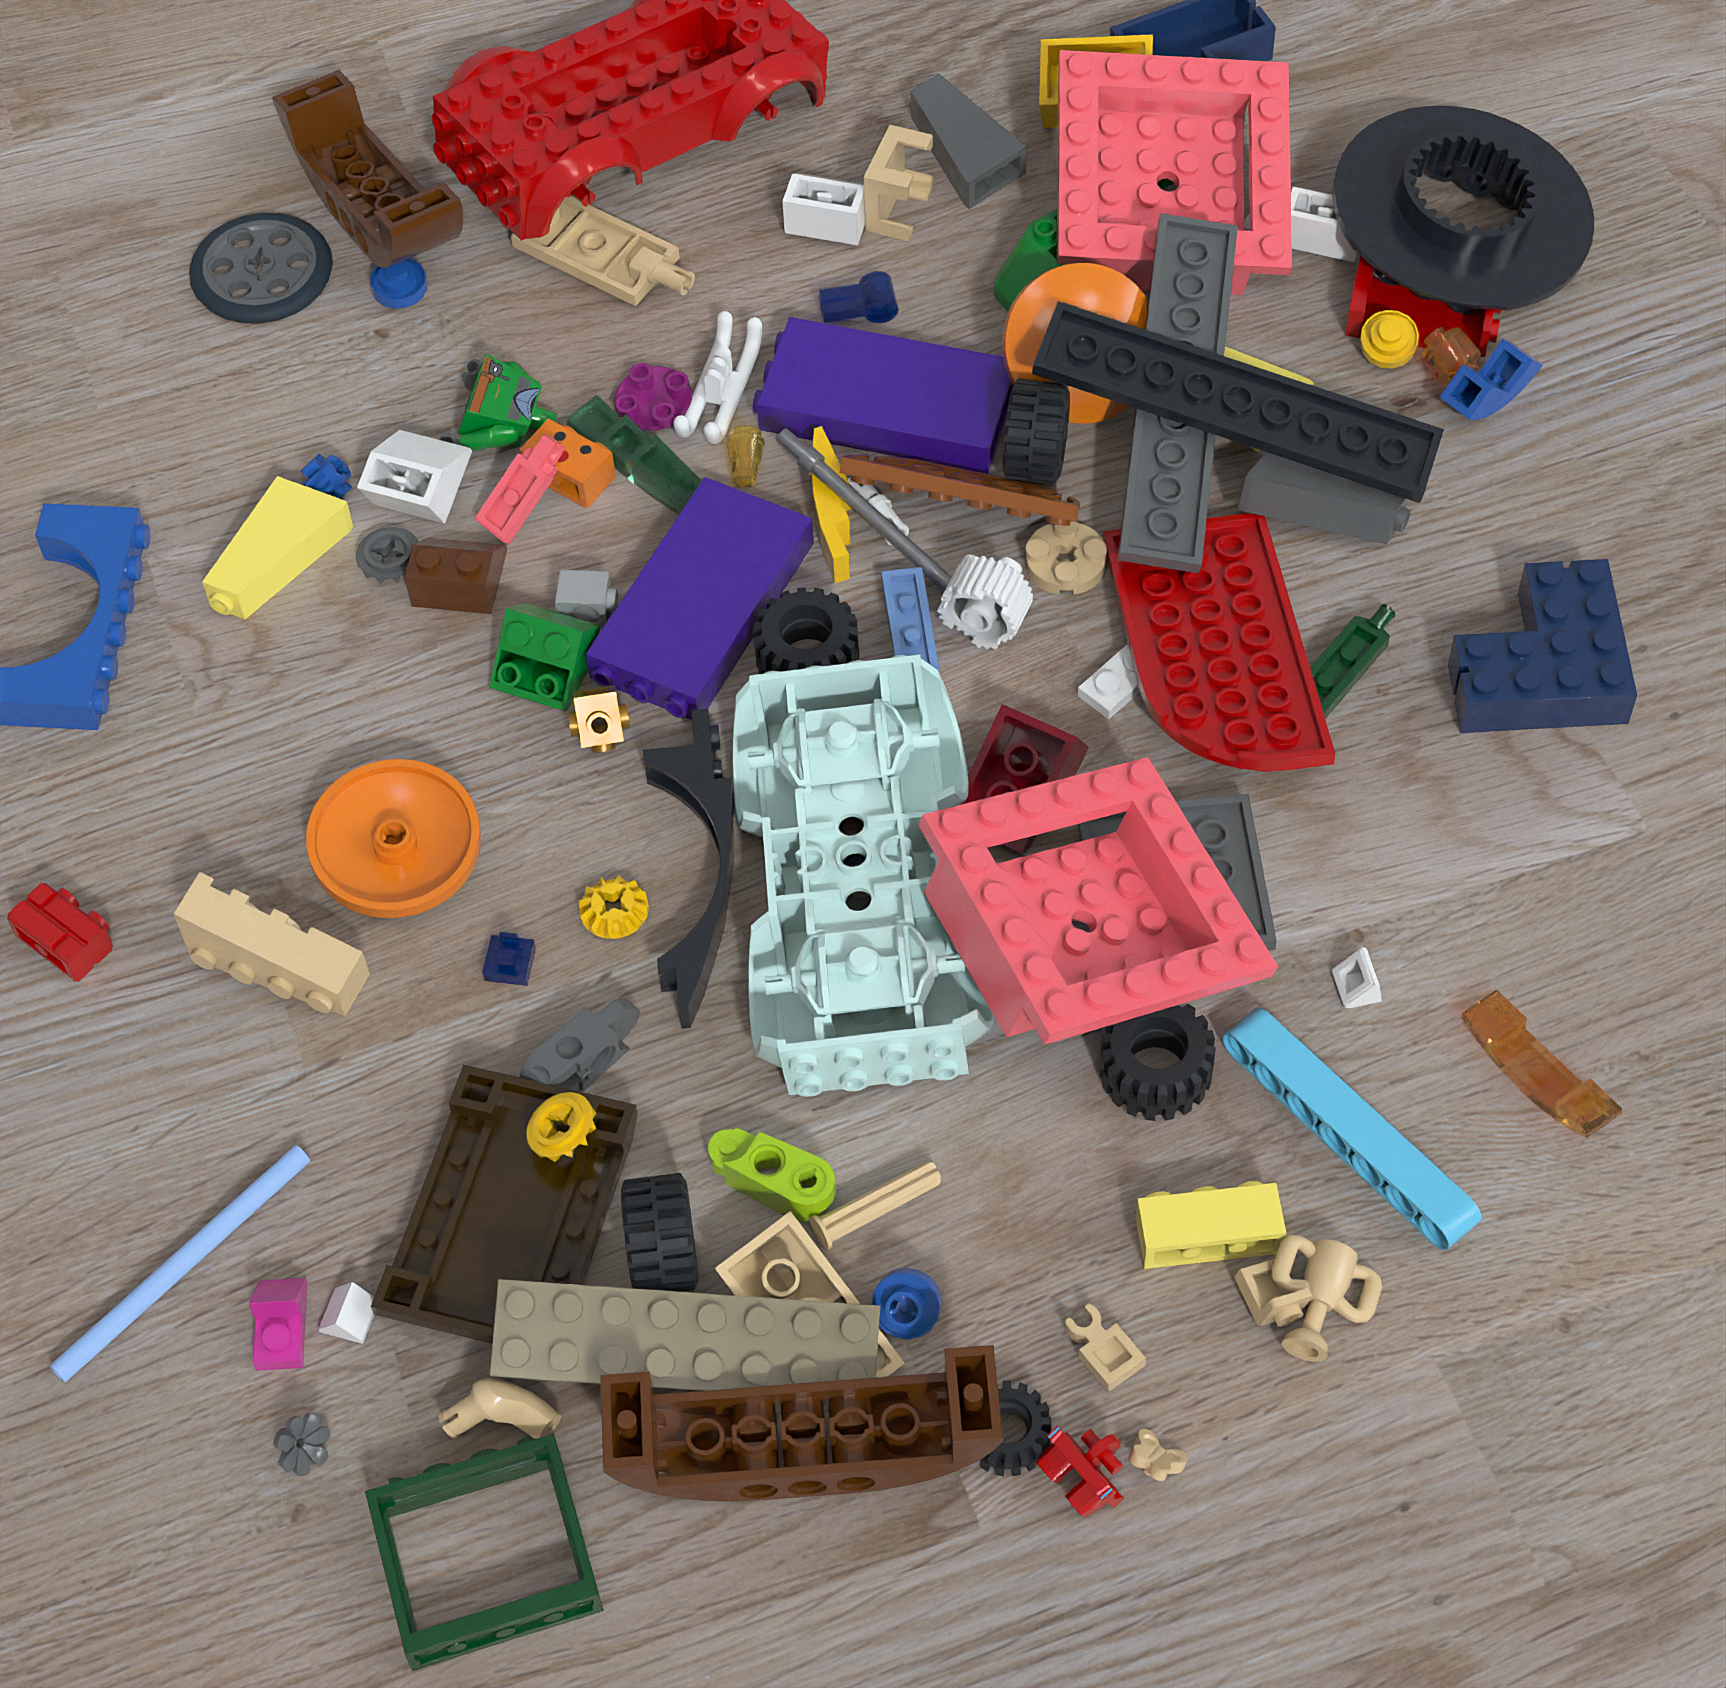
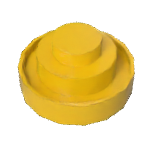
M1385 310L1375 313L1367 319L1361 331L1360 346L1363 355L1370 363L1380 368L1393 369L1403 366L1412 359L1417 351L1419 333L1416 324L1408 315L1400 311Z

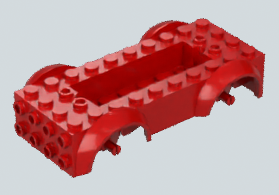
M634 0L630 9L533 52L520 47L493 46L479 50L465 59L452 74L445 90L433 96L434 113L431 116L435 128L433 150L439 162L446 164L456 174L459 182L464 186L467 185L477 195L478 200L484 207H489L499 218L504 228L510 229L521 241L524 239L540 238L549 234L554 214L566 197L573 195L584 207L594 202L595 194L586 185L590 183L592 176L600 171L612 167L627 166L633 170L636 185L643 183L642 172L711 140L726 142L735 140L743 122L754 110H757L767 121L774 119L778 114V108L768 100H770L773 92L797 81L812 93V99L815 101L816 107L823 105L827 80L829 40L785 0Z

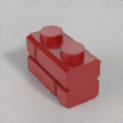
M41 882L27 895L25 901L22 900L8 913L7 920L17 938L73 981L79 982L93 969L95 963L98 964L112 951L113 945L107 933L110 927L97 912L91 910L86 914L78 908L80 906L78 901L66 889L60 888L58 891H55L46 883Z

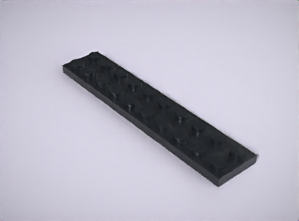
M1060 301L1057 302L1032 370L1034 375L1417 503L1421 502L1444 431L1442 428Z

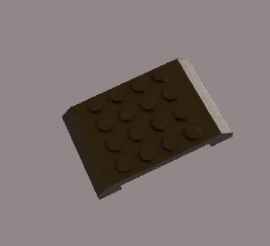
M463 1064L449 1101L450 1116L393 1265H386L371 1304V1310L373 1315L493 1344L498 1279L583 1285L633 1141L638 1112L636 1104L550 1084L546 1085L541 1082ZM566 1092L580 1094L589 1101L596 1112L593 1118L596 1130L586 1135L587 1145L579 1144L574 1148L573 1158L564 1154L556 1162L547 1157L540 1158L530 1148L527 1141V1126L531 1116L543 1102L557 1094ZM557 1122L553 1124L558 1132L565 1133L570 1128L569 1125H563L562 1123L560 1125Z

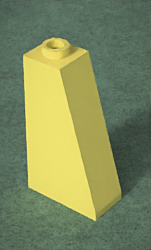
M277 476L202 581L210 607L223 615L231 614L247 619L351 531L353 523L347 501Z

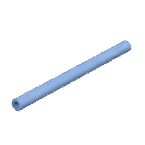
M297 1145L293 1146L50 1364L49 1367L56 1376L66 1383L309 1164L310 1159L306 1153Z

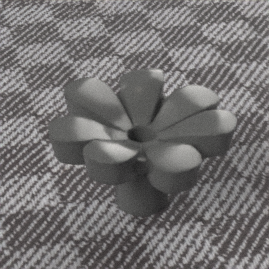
M306 1413L303 1418L293 1416L286 1421V1428H281L277 1432L273 1446L282 1451L278 1463L285 1471H293L299 1476H305L310 1471L309 1461L322 1465L327 1460L328 1452L319 1447V1444L328 1441L330 1431L328 1427L320 1426L322 1417L319 1414Z

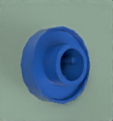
M407 259L386 269L377 266L370 276L371 291L375 300L385 307L393 309L406 308L416 304L424 297L427 291L426 273L422 265L412 259Z
M901 1268L892 1270L882 1277L873 1292L871 1305L880 1306L879 1326L882 1330L893 1337L908 1340L921 1337L933 1328L941 1313L942 1297L939 1287L930 1276L917 1269Z

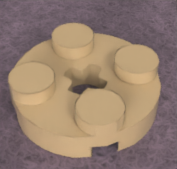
M1071 521L1070 526L1047 524L1038 529L1026 544L1025 559L1028 576L1034 584L1049 593L1059 594L1060 590H1073V595L1084 593L1095 587L1104 576L1107 545L1094 529L1077 521ZM1064 553L1071 554L1074 561L1071 562L1065 559L1060 562L1058 560L1059 555Z

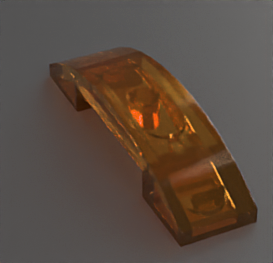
M1497 989L1462 1013V1019L1498 1068L1534 1104L1566 1128L1588 1138L1622 1114V1108L1591 1078L1583 1083L1526 1029L1527 1018Z

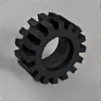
M1003 1381V1388L998 1389L1000 1414L1010 1413L1017 1415L1024 1421L1027 1428L1025 1435L1018 1442L1012 1444L1001 1443L994 1451L980 1459L982 1469L988 1472L991 1466L995 1467L996 1475L1004 1477L1005 1469H1012V1476L1021 1475V1468L1026 1466L1028 1472L1036 1467V1460L1050 1445V1439L1047 1437L1051 1432L1049 1407L1046 1402L1041 1404V1395L1036 1390L1031 1394L1027 1393L1028 1385L1019 1382L1018 1389L1011 1388V1381Z

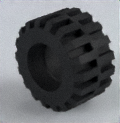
M1018 378L1013 385L1008 404L1003 445V471L1006 479L1055 484L1059 479L1064 462L1070 412V392L1067 385Z
M806 587L797 588V592L792 594L787 590L780 593L779 600L771 598L766 602V610L760 609L757 614V623H754L753 633L756 665L759 674H764L768 671L783 672L806 669L810 666L823 667L847 664L859 658L856 616L851 614V607L846 601L839 603V596L832 592L827 596L824 595V590L814 588L813 592L806 591ZM805 639L817 640L823 643L809 649L790 646L797 641Z
M1188 1003L1184 1007L1176 1005L1105 1027V1034H1102L1100 1077H1103L1102 1086L1106 1094L1112 1093V1102L1117 1107L1125 1104L1127 1105V1113L1136 1117L1138 1112L1146 1114L1145 1120L1155 1121L1156 1115H1163L1166 1121L1174 1119L1176 1111H1180L1183 1116L1191 1112L1193 1102L1198 1105L1205 1098V1091L1209 1090L1211 1085L1216 1047H1214L1215 1037L1213 1030H1207L1208 1021L1203 1015L1195 1017L1196 1008ZM1146 1048H1163L1174 1053L1181 1061L1169 1068L1155 1069L1143 1065L1134 1055Z
M681 1173L624 1180L621 1188V1208L632 1288L676 1292L695 1290L698 1282V1268L686 1180Z

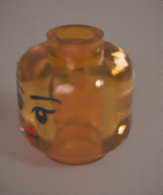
M1440 327L1424 340L1426 348L1422 352L1421 361L1441 385H1448L1463 364L1479 370L1480 367L1477 363L1481 356L1480 350L1462 329L1455 327L1445 331L1443 327Z

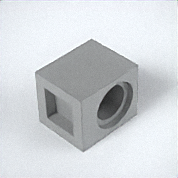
M560 569L555 598L556 612L600 625V629H603L610 618V613H614L618 607V589L611 588L609 572Z

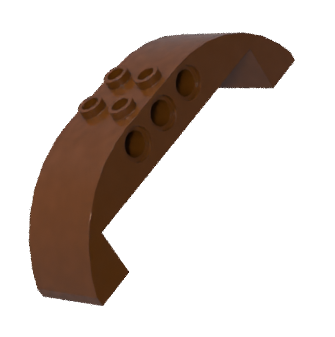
M340 70L272 97L291 146L321 201L345 232L377 266L385 269L460 236L463 229V208L460 198L445 182L427 190L424 189L366 126L354 85Z
M994 1345L944 1349L945 1372L655 1395L650 1371L600 1375L603 1470L605 1474L616 1481L652 1494L679 1499L730 1502L871 1492L936 1479L979 1461L1003 1442Z

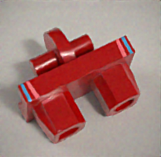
M1058 1426L1047 1435L1052 1443L1041 1454L1036 1464L1056 1484L1073 1468L1076 1469L1083 1480L1065 1497L1081 1516L1086 1518L1105 1504L1115 1508L1124 1499L1122 1494L1098 1468L1104 1465L1111 1475H1114L1123 1467L1114 1456L1121 1445V1441L1115 1434H1109L1100 1439L1092 1429L1086 1431L1082 1435L1081 1440L1089 1448L1087 1453L1084 1452L1069 1433H1064Z

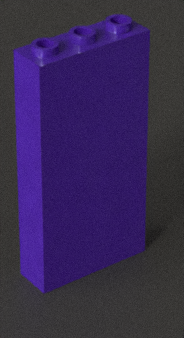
M789 317L784 332L779 331L777 333L774 345L775 357L773 361H767L763 376L765 384L762 390H756L753 399L752 410L753 413L758 414L759 430L780 434L781 431L787 428L797 438L813 440L814 428L822 426L830 444L989 474L1007 417L1008 404L1013 387L1002 356Z
M704 477L587 651L586 659L590 679H593L602 687L615 685V689L629 694L633 699L641 703L649 702L664 708L678 718L686 717L692 720V710L708 709L754 637V623H757L758 612L760 609L766 610V602L771 598L778 600L780 593L784 591L814 544L812 518Z

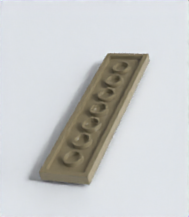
M498 1279L490 1376L601 1384L600 1375L650 1371L653 1388L693 1391L876 1378L880 1306Z

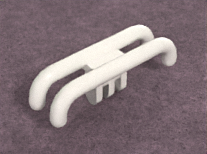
M722 311L718 314L716 338L692 395L691 405L684 416L680 415L674 419L675 433L679 437L688 438L693 434L706 402L721 406L715 421L708 422L704 426L705 439L713 445L719 444L724 439L760 350L762 322L759 318L752 317L747 321L745 346L737 367L733 371L731 351L728 349L732 336L733 318L727 311Z

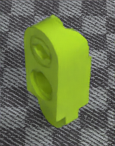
M735 1127L734 1130H721L710 1138L708 1155L714 1172L724 1177L728 1186L781 1215H786L791 1211L798 1221L808 1222L810 1221L809 1218L813 1215L819 1217L833 1202L836 1194L835 1174L830 1164L821 1157L760 1131L755 1136ZM765 1167L778 1169L777 1172L769 1175L759 1173ZM803 1183L811 1188L804 1189L801 1187L800 1184Z

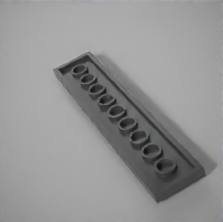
M1160 213L1157 224L1145 330L1224 356L1237 225ZM1135 408L1117 560L1199 573L1203 557L1216 435Z

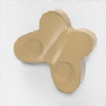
M1141 1429L1135 1438L1128 1461L1135 1467L1144 1468L1143 1473L1145 1475L1151 1476L1157 1481H1164L1168 1474H1178L1184 1470L1188 1456L1184 1451L1178 1449H1164L1159 1445L1156 1435L1151 1430Z

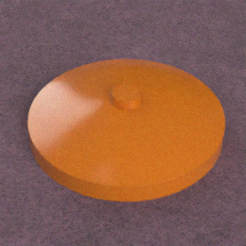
M1073 263L1058 266L1040 274L1029 282L1017 295L1004 323L1002 355L1012 385L1015 384L1018 378L1055 382L1032 374V370L1058 301L1145 330L1148 299L1129 278L1103 265ZM1068 386L1070 392L1069 423L1086 424L1104 421L1130 407Z
M388 759L368 763L341 776L325 790L316 802L306 830L307 854L312 871L320 886L342 906L354 912L378 918L412 916L430 910L445 902L464 885L477 863L481 847L478 813L466 789L454 777L442 769L424 762L408 759Z

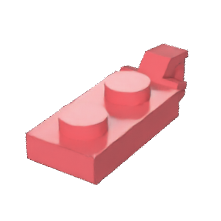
M543 435L534 450L529 447L523 454L518 453L476 515L475 520L501 541L510 544L554 479L553 476H555L558 470L554 465L558 462L566 447L554 438Z

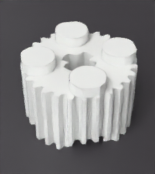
M966 555L957 566L941 598L942 602L938 612L940 613L939 618L943 619L942 624L947 625L951 629L956 625L958 631L962 630L964 635L972 636L971 642L976 644L978 648L984 646L985 649L989 650L992 647L996 650L1001 641L1007 642L1008 639L1011 640L1016 635L1033 601V594L1030 593L1032 588L1028 586V581L1023 580L1024 576L1021 574V565L1008 557L995 561L993 557L986 559L985 556H982L980 559L975 555Z

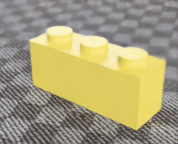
M1248 1181L1237 1187L1225 1189L1203 1186L1194 1189L1192 1192L1180 1194L1158 1191L1144 1198L1137 1199L1136 1225L1144 1269L1277 1254L1280 1242L1286 1237L1276 1183L1263 1184L1259 1181Z

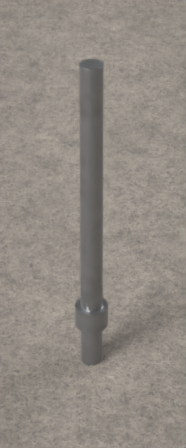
M787 428L780 432L776 441L798 460L796 464L808 475L814 474L916 567H922L923 573L940 589L945 591L952 576L824 462L825 457L813 446L808 448Z

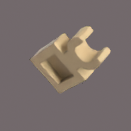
M1088 1303L1084 1307V1315L1091 1324L1087 1327H1079L1069 1317L1065 1320V1331L1073 1341L1085 1344V1346L1079 1349L1080 1360L1105 1390L1110 1392L1145 1367L1146 1357L1117 1323L1105 1330L1101 1326L1099 1310Z

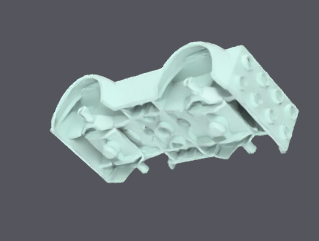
M919 654L911 656L896 655L887 659L871 661L855 660L847 664L823 667L810 666L806 669L783 672L768 671L764 674L749 676L750 681L738 692L735 699L732 761L734 807L737 825L740 829L752 835L762 837L764 843L769 912H766L751 925L748 965L749 1019L755 1056L782 1068L789 1095L798 1094L805 1097L816 1096L822 1091L829 1090L859 1091L867 1086L880 1084L903 1086L911 1083L913 1080L930 1078L951 1080L958 1075L969 1074L966 1046H969L992 1028L995 1017L924 894L938 859L918 826L923 814L958 806L968 796V770L961 733L952 703L938 670L921 659ZM848 817H858L864 822L863 830L853 836L841 833L839 825L842 820ZM851 854H861L866 857V860L856 867H849L843 864V860ZM863 891L868 893L872 900L866 909L854 911L847 907V897L853 892Z

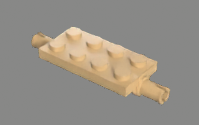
M572 196L566 197L555 212L549 234L540 238L524 239L522 241L514 233L511 236L514 248L634 306H637L658 283L677 291L683 296L687 294L686 289L690 290L694 284L695 275L693 272L674 265L680 258L679 247L589 204L587 207H584Z

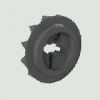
M385 527L375 530L364 537L358 545L356 551L358 567L361 568L366 578L374 577L380 584L385 579H393L398 583L400 576L406 573L413 544L419 541L411 532L402 528ZM395 547L396 557H392L389 562L384 563L383 557H387Z

